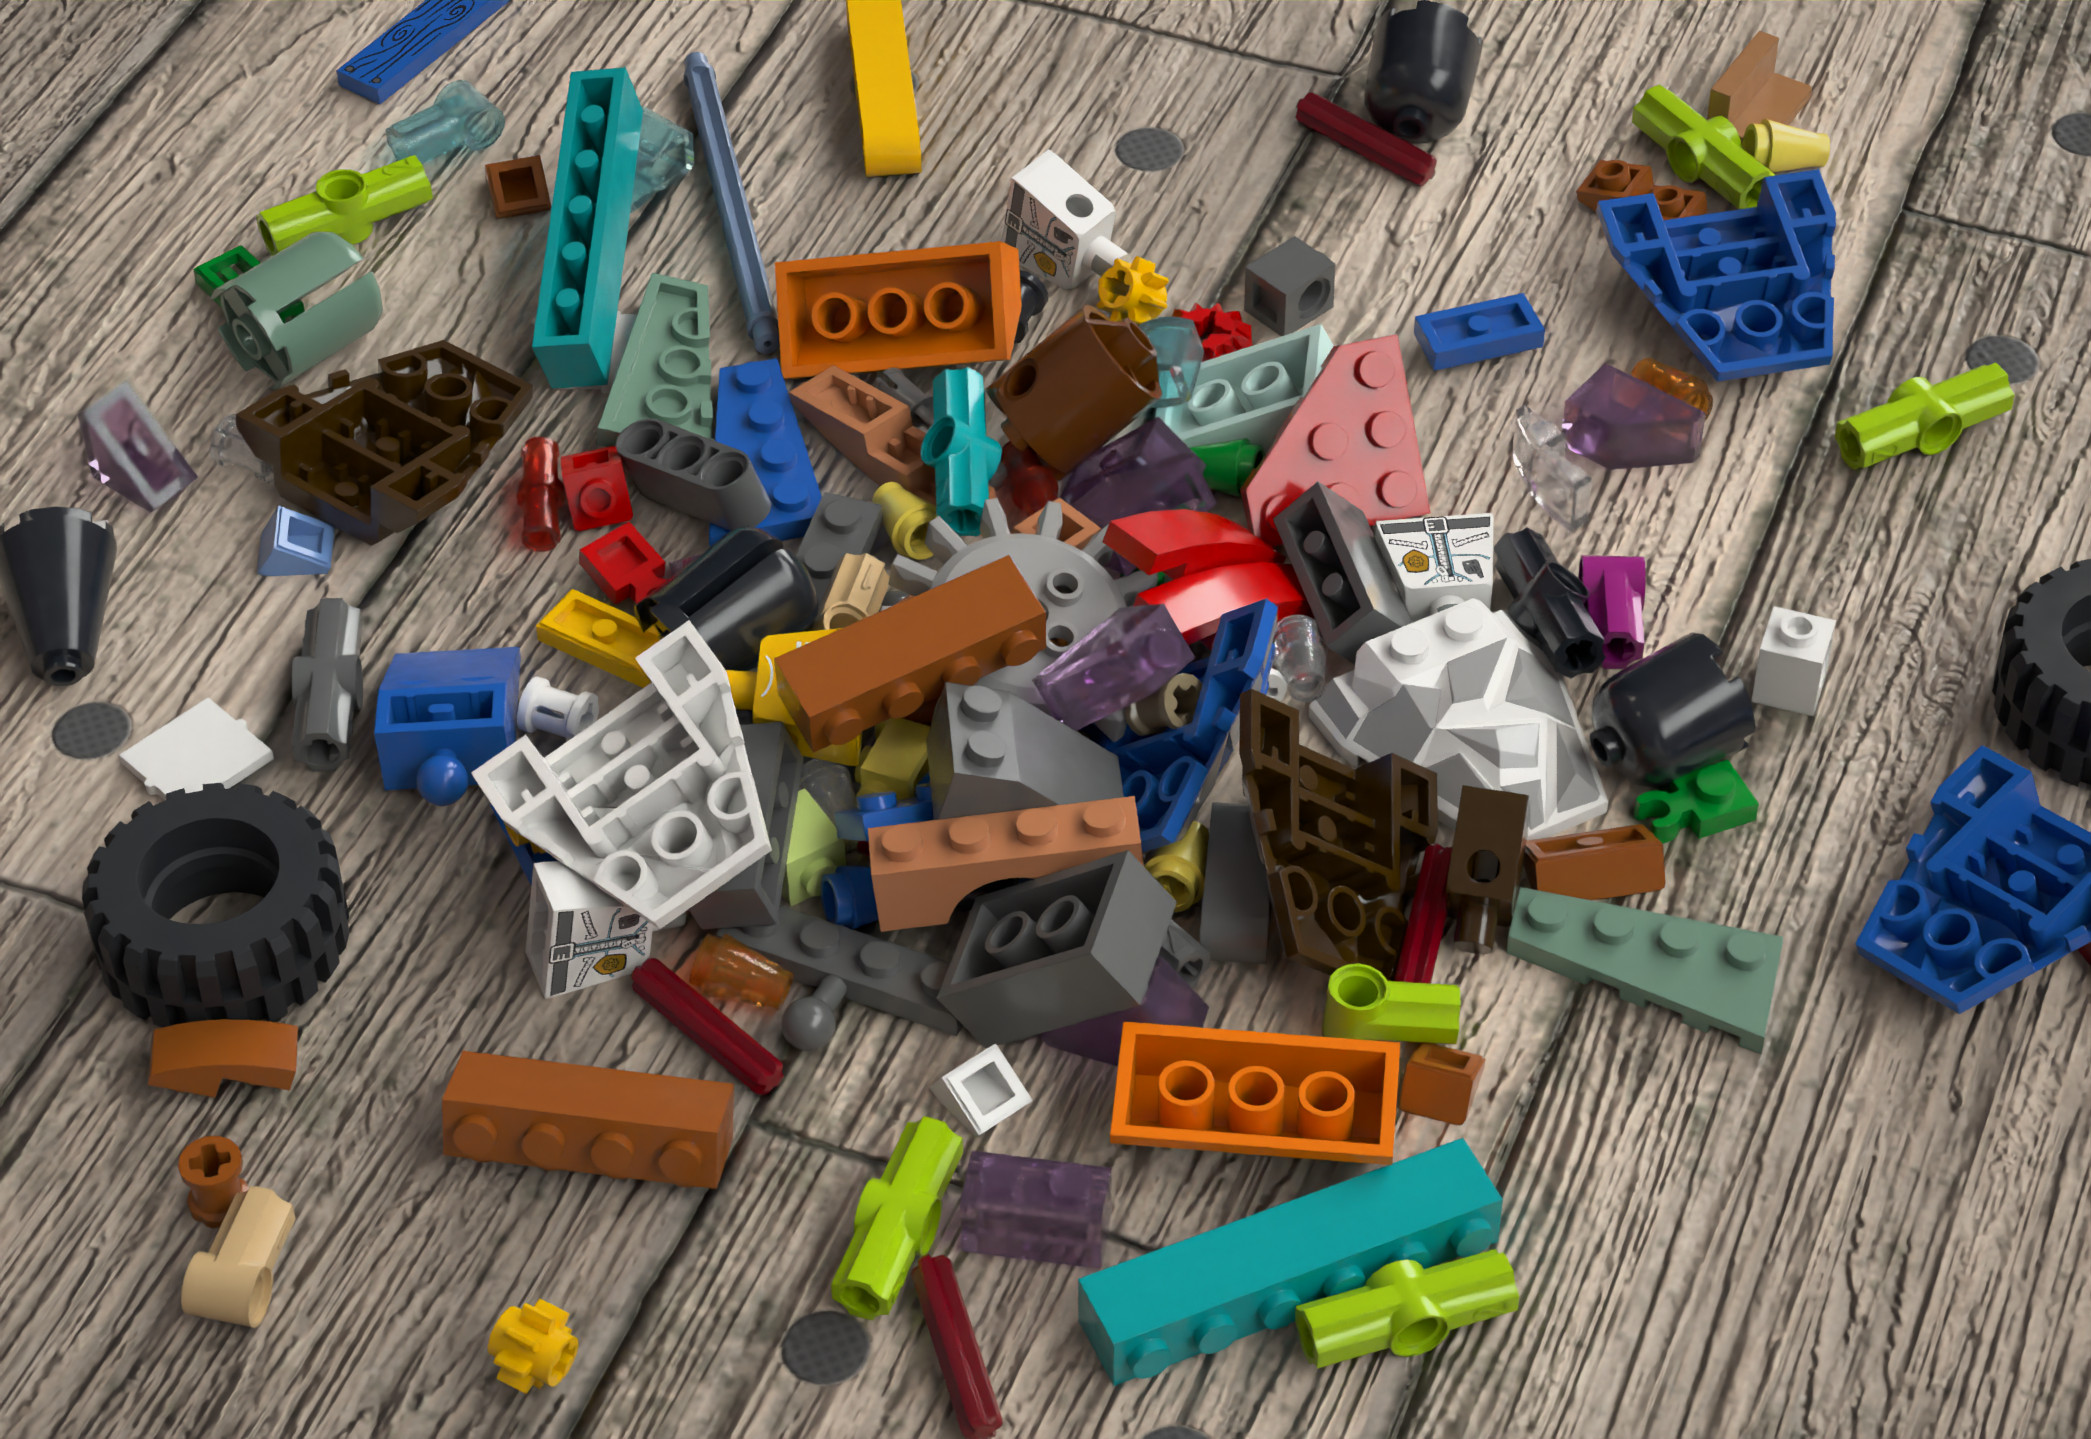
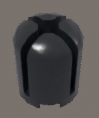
M748 525L731 530L634 606V610L643 633L654 625L659 634V641L690 620L725 670L749 671L758 667L760 644L764 637L776 634L807 632L812 629L818 616V599L807 569L790 550L784 549L783 542L770 532Z

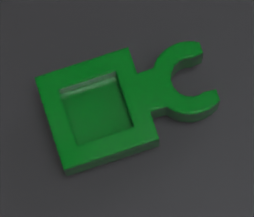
M1727 759L1705 766L1672 781L1669 786V793L1658 790L1642 793L1636 798L1634 817L1637 821L1648 817H1659V819L1652 821L1650 831L1662 844L1674 840L1678 836L1680 829L1689 826L1698 839L1756 821L1759 802Z

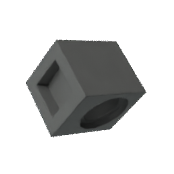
M1296 236L1292 237L1245 267L1244 311L1280 336L1294 333L1334 307L1336 263Z

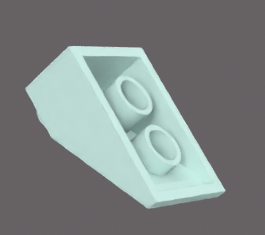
M1322 324L1162 375L1160 382L1162 396L1157 402L1150 447L1154 458L1174 460L1175 451L1179 446L1194 447L1248 438L1251 444L1262 445L1266 455L1275 441V435L1299 398L1304 397L1322 369L1320 366L1334 346Z

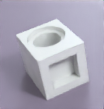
M1774 606L1759 651L1752 702L1814 716L1828 670L1836 620Z

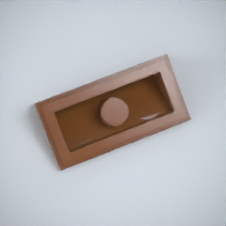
M1643 824L1528 840L1526 843L1523 865L1533 890L1592 901L1659 891L1666 884L1663 844Z

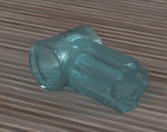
M457 80L449 83L439 92L433 106L407 117L385 130L388 145L392 149L396 161L415 155L424 164L464 144L471 150L488 148L501 136L505 127V117L503 112L471 83L465 80Z

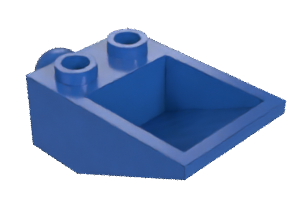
M520 647L398 653L394 655L378 690L374 729L385 790L418 789L420 795L427 802L436 806H448L456 803L463 797L468 785H479L471 773L516 742L521 663Z

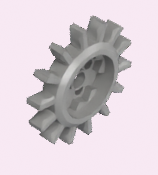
M997 498L985 500L980 520V533L983 539L967 545L940 516L931 520L928 525L925 545L944 565L937 572L897 554L892 563L888 582L889 586L912 596H917L1010 555L1046 611V649L1038 652L1030 661L1022 665H1008L980 678L973 686H985L991 689L1010 691L1071 729L1073 727L1069 718L1084 712L1113 742L1122 738L1127 726L1124 717L1125 709L1108 693L1112 685L1127 690L1133 682L1139 680L1155 679L1162 683L1165 672L1125 655L1126 649L1168 651L1169 647L1136 617H1129L1127 607L1134 604L1138 593L1156 587L1159 575L1155 573L1148 576L1139 570L1113 580L1103 568L1110 561L1113 550L1102 542L1108 525L1093 535L1088 544L1082 550H1079L1072 545L1057 540L1063 524L1061 503L1048 501L1038 517L1036 535L1010 534L1006 515ZM881 606V611L892 606ZM1061 638L1067 641L1069 645L1059 647L1054 645L1050 639ZM938 699L937 704H936V706H935L934 714H935V711H936V708H937L939 699Z

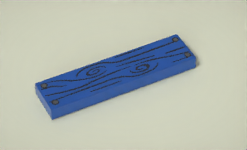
M425 0L337 69L338 84L349 91L381 104L510 0Z

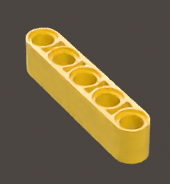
M846 0L848 35L866 177L922 173L920 136L901 0Z

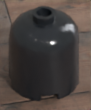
M1422 0L1417 2L1416 9L1402 10L1395 13V8H1391L1380 18L1375 29L1364 93V103L1369 116L1378 127L1406 142L1428 143L1449 135L1462 122L1469 104L1483 47L1482 37H1477L1467 26L1469 18L1464 13L1447 4Z
M1692 632L1619 671L1598 688L1592 705L1594 731L1590 733V743L1598 760L1605 767L1612 766L1620 775L1633 784L1656 788L1667 785L1680 777L1746 749L1749 745L1744 738L1756 731L1753 707L1741 678L1736 677L1728 681L1720 666L1713 659L1723 654L1720 647L1704 634Z

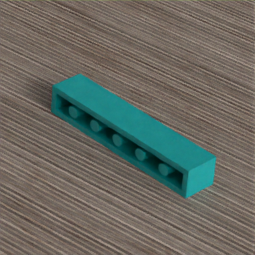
M626 67L573 71L570 74L532 349L551 389L608 385L643 118V109Z
M1460 1138L1392 1163V1165L1381 1167L1079 1278L1078 1321L1113 1386L1134 1378H1150L1161 1373L1169 1365L1198 1354L1217 1353L1227 1348L1235 1340L1267 1328L1274 1330L1286 1327L1295 1321L1296 1306L1364 1287L1366 1281L1374 1272L1392 1262L1413 1260L1421 1264L1423 1269H1427L1459 1256L1469 1257L1481 1253L1499 1240L1503 1199L1465 1139Z

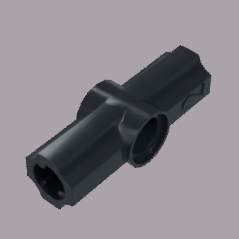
M1528 527L1516 533H1505L1493 549L1497 554L1495 567L1514 598V601L1507 609L1510 617L1528 635L1538 640L1556 672L1569 679L1583 673H1593L1606 657L1602 650L1604 638L1584 606V603L1590 597L1589 590L1576 575L1559 564L1543 535Z

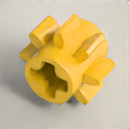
M1136 256L1131 264L1117 258L1114 260V266L1109 268L1098 280L1100 301L1097 303V308L1111 313V321L1121 322L1125 318H1129L1140 326L1150 328L1152 320L1157 318L1167 308L1165 286L1169 283V280L1164 276L1154 273L1155 263Z
M540 1298L534 1307L527 1303L523 1305L522 1309L516 1306L509 1307L496 1322L487 1346L489 1355L495 1357L493 1363L501 1367L496 1379L525 1394L528 1393L532 1385L541 1389L544 1383L551 1387L560 1383L570 1370L578 1351V1339L571 1335L572 1329L565 1326L570 1314Z

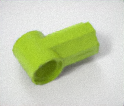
M1359 963L1347 964L1338 968L1330 976L1322 1025L1324 1037L1374 1041L1391 1040L1457 1044L1461 1006L1460 987L1448 984L1387 981L1380 971L1371 966Z

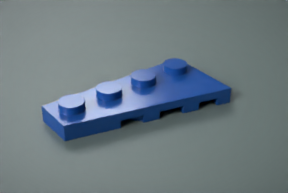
M774 358L720 368L715 441L741 450L748 455L771 501L769 514L755 527L770 532L780 541L804 537L822 496L778 360ZM710 523V547L731 530Z

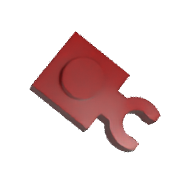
M630 522L623 524L579 549V565L615 605L628 597L636 605L668 580L663 578L665 576L666 562Z

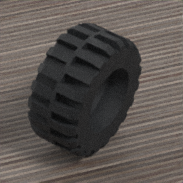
M2091 559L2076 561L2070 566L2068 571L2059 567L2040 577L2039 583H2032L2018 596L2016 605L2010 608L2006 619L1992 692L1995 695L1994 708L1997 718L2003 726H2007L2005 733L2020 751L2027 748L2029 750L2028 758L2032 763L2045 772L2049 768L2058 771L2062 781L2077 787L2080 782L2091 784V672L2084 668V666L2091 665Z
M222 783L202 784L203 790L185 793V789L182 788L166 793V800L153 806L148 801L132 812V820L128 824L120 821L104 838L106 848L99 846L94 852L87 866L88 876L82 886L84 915L97 964L102 972L104 983L112 996L122 1000L124 1008L141 1019L146 1020L151 1015L153 1025L161 1028L195 1021L222 1019L257 1021L266 1019L269 1022H274L287 1015L288 1006L295 1002L302 1006L319 991L317 981L320 980L326 983L340 963L338 955H341L347 946L349 937L347 921L350 918L336 848L330 834L322 829L321 821L308 809L302 806L297 808L294 800L280 793L272 791L269 796L263 795L260 787L239 783L237 789H225ZM239 892L264 897L257 905L245 913L217 923L186 924L170 920L187 905L215 894Z

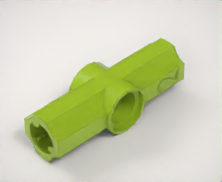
M1661 84L1646 90L1641 100L1633 107L1632 123L1666 150L1669 164L1673 172L1681 180L1694 182L1701 178L1738 209L1757 207L1764 177L1775 176V174L1742 148L1739 134L1728 119L1723 116H1715L1706 120Z
M415 155L364 174L351 169L334 170L323 175L317 181L315 192L259 212L256 215L258 230L271 256L313 232H334L349 243L356 244L371 235L374 222L428 203L429 200L433 199L432 188L422 163Z
M1997 363L1977 367L1934 385L1926 378L1915 377L1899 385L1892 392L1887 403L1837 422L1835 439L1841 451V458L1853 470L1859 467H1868L1916 447L1926 455L1939 454L1957 440L1964 428L2012 410L2015 394L2010 387L2008 374Z
M925 1116L917 1122H907L881 1179L872 1177L862 1192L854 1220V1236L831 1283L832 1299L841 1303L851 1315L872 1321L876 1316L889 1315L893 1304L896 1302L898 1293L904 1285L915 1256L922 1257L927 1255L934 1242L942 1213V1197L963 1154V1138L949 1129L946 1122Z
M1496 1249L1423 1269L1422 1265L1417 1261L1401 1260L1385 1265L1374 1272L1366 1281L1364 1287L1296 1306L1295 1323L1306 1359L1310 1365L1314 1364L1316 1368L1386 1348H1391L1392 1352L1398 1356L1411 1357L1428 1352L1441 1344L1452 1329L1517 1311L1519 1293L1514 1279V1271L1504 1252L1498 1253Z

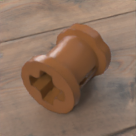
M206 1136L197 1139L186 1146L179 1156V1173L182 1181L191 1188L187 1201L191 1216L194 1220L202 1222L209 1228H220L236 1193H244L249 1189L247 1182L239 1178L243 1165L239 1147L228 1138Z

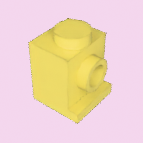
M890 718L875 725L876 742L873 747L866 746L862 750L859 766H856L855 780L861 784L856 797L890 791L896 792L897 800L915 797V786L929 771L926 739L930 726L903 718Z

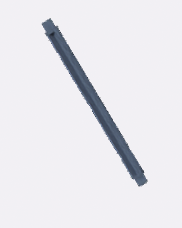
M693 52L684 59L685 71L683 79L688 89L746 319L747 333L754 340L758 352L770 354L780 347L778 316L716 83V74L714 68L708 63L705 54Z

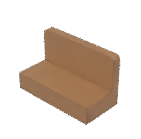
M1758 31L1710 91L1707 120L1715 116H1723L1728 119L1736 128L1741 145L1745 130L1749 124H1760L1763 119H1768L1789 125L1809 101L1812 93V86L1774 73L1779 37L1762 31Z

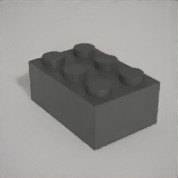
M1129 850L978 896L972 906L937 999L985 1048H989L995 1043L996 1045H1001L1015 1040H1023L1036 1034L1065 1026L1077 1025L1083 1021L1119 1011H1127L1133 1007L1140 1006L1147 993L1148 982L1160 948L1166 939V931L1177 901Z

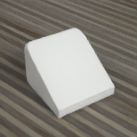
M996 1043L941 1077L930 1086L935 1097L975 1137H978L1033 1101Z

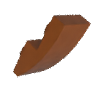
M1600 160L1576 191L1578 201L1597 212L1598 201L1654 193L1663 220L1704 215L1708 211L1705 192L1681 189L1673 185H1654L1651 166L1629 164L1622 160Z
M222 1019L195 1021L154 1029L150 1044L148 1085L215 1098L221 1080L225 1078L251 1085H262L290 1091L297 1067L298 1026L269 1021Z

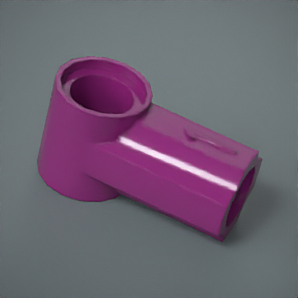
M1581 555L1578 578L1584 583L1590 593V597L1584 603V606L1604 638L1602 650L1606 658L1602 662V666L1604 669H1625L1633 661L1643 659L1645 642L1642 611L1646 588L1645 559L1643 556Z

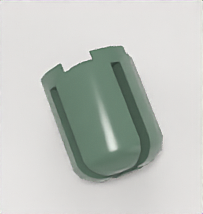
M334 232L310 233L213 291L211 301L219 296L221 297L222 310L227 320L225 324L218 327L227 347L245 371L257 367L276 382L268 388L269 390L283 388L294 381L299 375L372 331L378 324L383 312L380 287L373 271L286 323H283L278 315L362 261L364 257L351 243Z

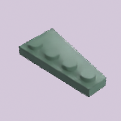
M656 273L651 274L598 425L596 445L605 447L616 445L617 437L622 430L638 420L648 418L658 419L714 440L712 439L713 407L710 390L711 359H709L708 285Z
M1520 887L1508 935L1506 953L1583 984H1587L1593 979L1615 987L1620 992V999L1643 1008L1648 1001L1683 1014L1681 1022L1706 1033L1709 1032L1712 1026L1740 1037L1739 1046L1762 1054L1784 937Z

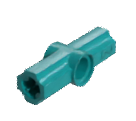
M968 367L961 370L945 369L933 379L934 423L924 436L920 455L925 464L935 469L936 516H940L959 537H977L981 534L980 520L984 502L986 499H989L988 481L993 477L999 466L1002 449L999 442L987 436L983 375Z

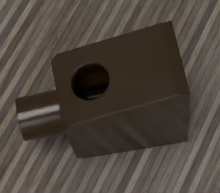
M1462 785L1446 885L1447 917L1457 919L1453 946L1461 951L1489 954L1493 951L1496 927L1511 926L1528 837L1529 795Z

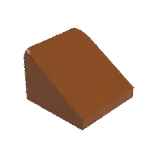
M540 155L485 165V179L496 220L551 210L552 206Z
M1420 1043L1406 1065L1399 1101L1400 1109L1407 1113L1455 1125H1463L1469 1115L1486 1059L1482 1058L1483 1056L1441 1045Z

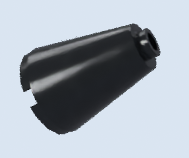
M58 506L31 509L19 514L20 524L4 531V523L0 525V584L32 673L51 685L69 686L79 682L83 677L91 673L95 665L117 554L116 538L111 525L105 521L104 529L93 523L92 513L88 511Z

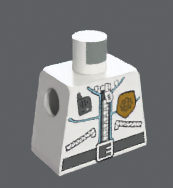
M1048 149L1011 178L1001 242L1018 248L1019 265L1066 290L1076 288L1094 272L1102 277L1109 268L1114 266V260L1117 258L1130 263L1131 259L1130 254L1111 242L1116 214L1113 204L1051 150Z
M1492 513L1376 521L1375 539L1412 622L1472 598L1482 601L1490 610L1493 583L1494 519Z
M561 862L534 863L525 952L544 998L560 996L632 974L635 967L641 966L650 956L652 931L684 926L686 911L663 928L658 929Z

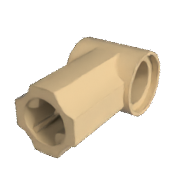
M845 553L836 564L819 606L818 616L812 629L809 631L844 628L878 613L889 586L890 576L884 569L885 563L867 553L862 555Z
M250 1186L244 1193H236L209 1252H197L187 1267L181 1292V1304L185 1314L254 1328L261 1324L272 1295V1270L295 1221V1214L291 1203L278 1197L273 1190L257 1186Z

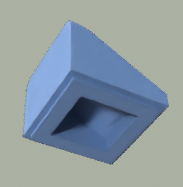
M278 506L261 534L257 574L262 576L327 574L331 568L334 526Z

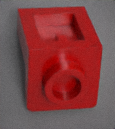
M615 445L560 457L564 487L573 525L577 531L621 523L633 518L624 464Z

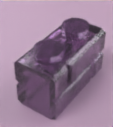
M972 1151L960 1203L962 1251L1101 1269L1112 1215V1168Z

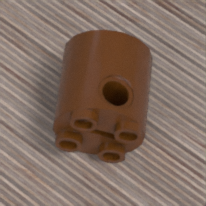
M1084 305L986 388L991 401L1008 417L1001 423V428L1007 438L1022 452L1031 446L1038 453V458L1043 467L1057 481H1062L1155 404L1162 396L1159 385L1157 352L1147 335L1131 319L1125 318L1121 322L1111 321L1103 313L1089 305Z

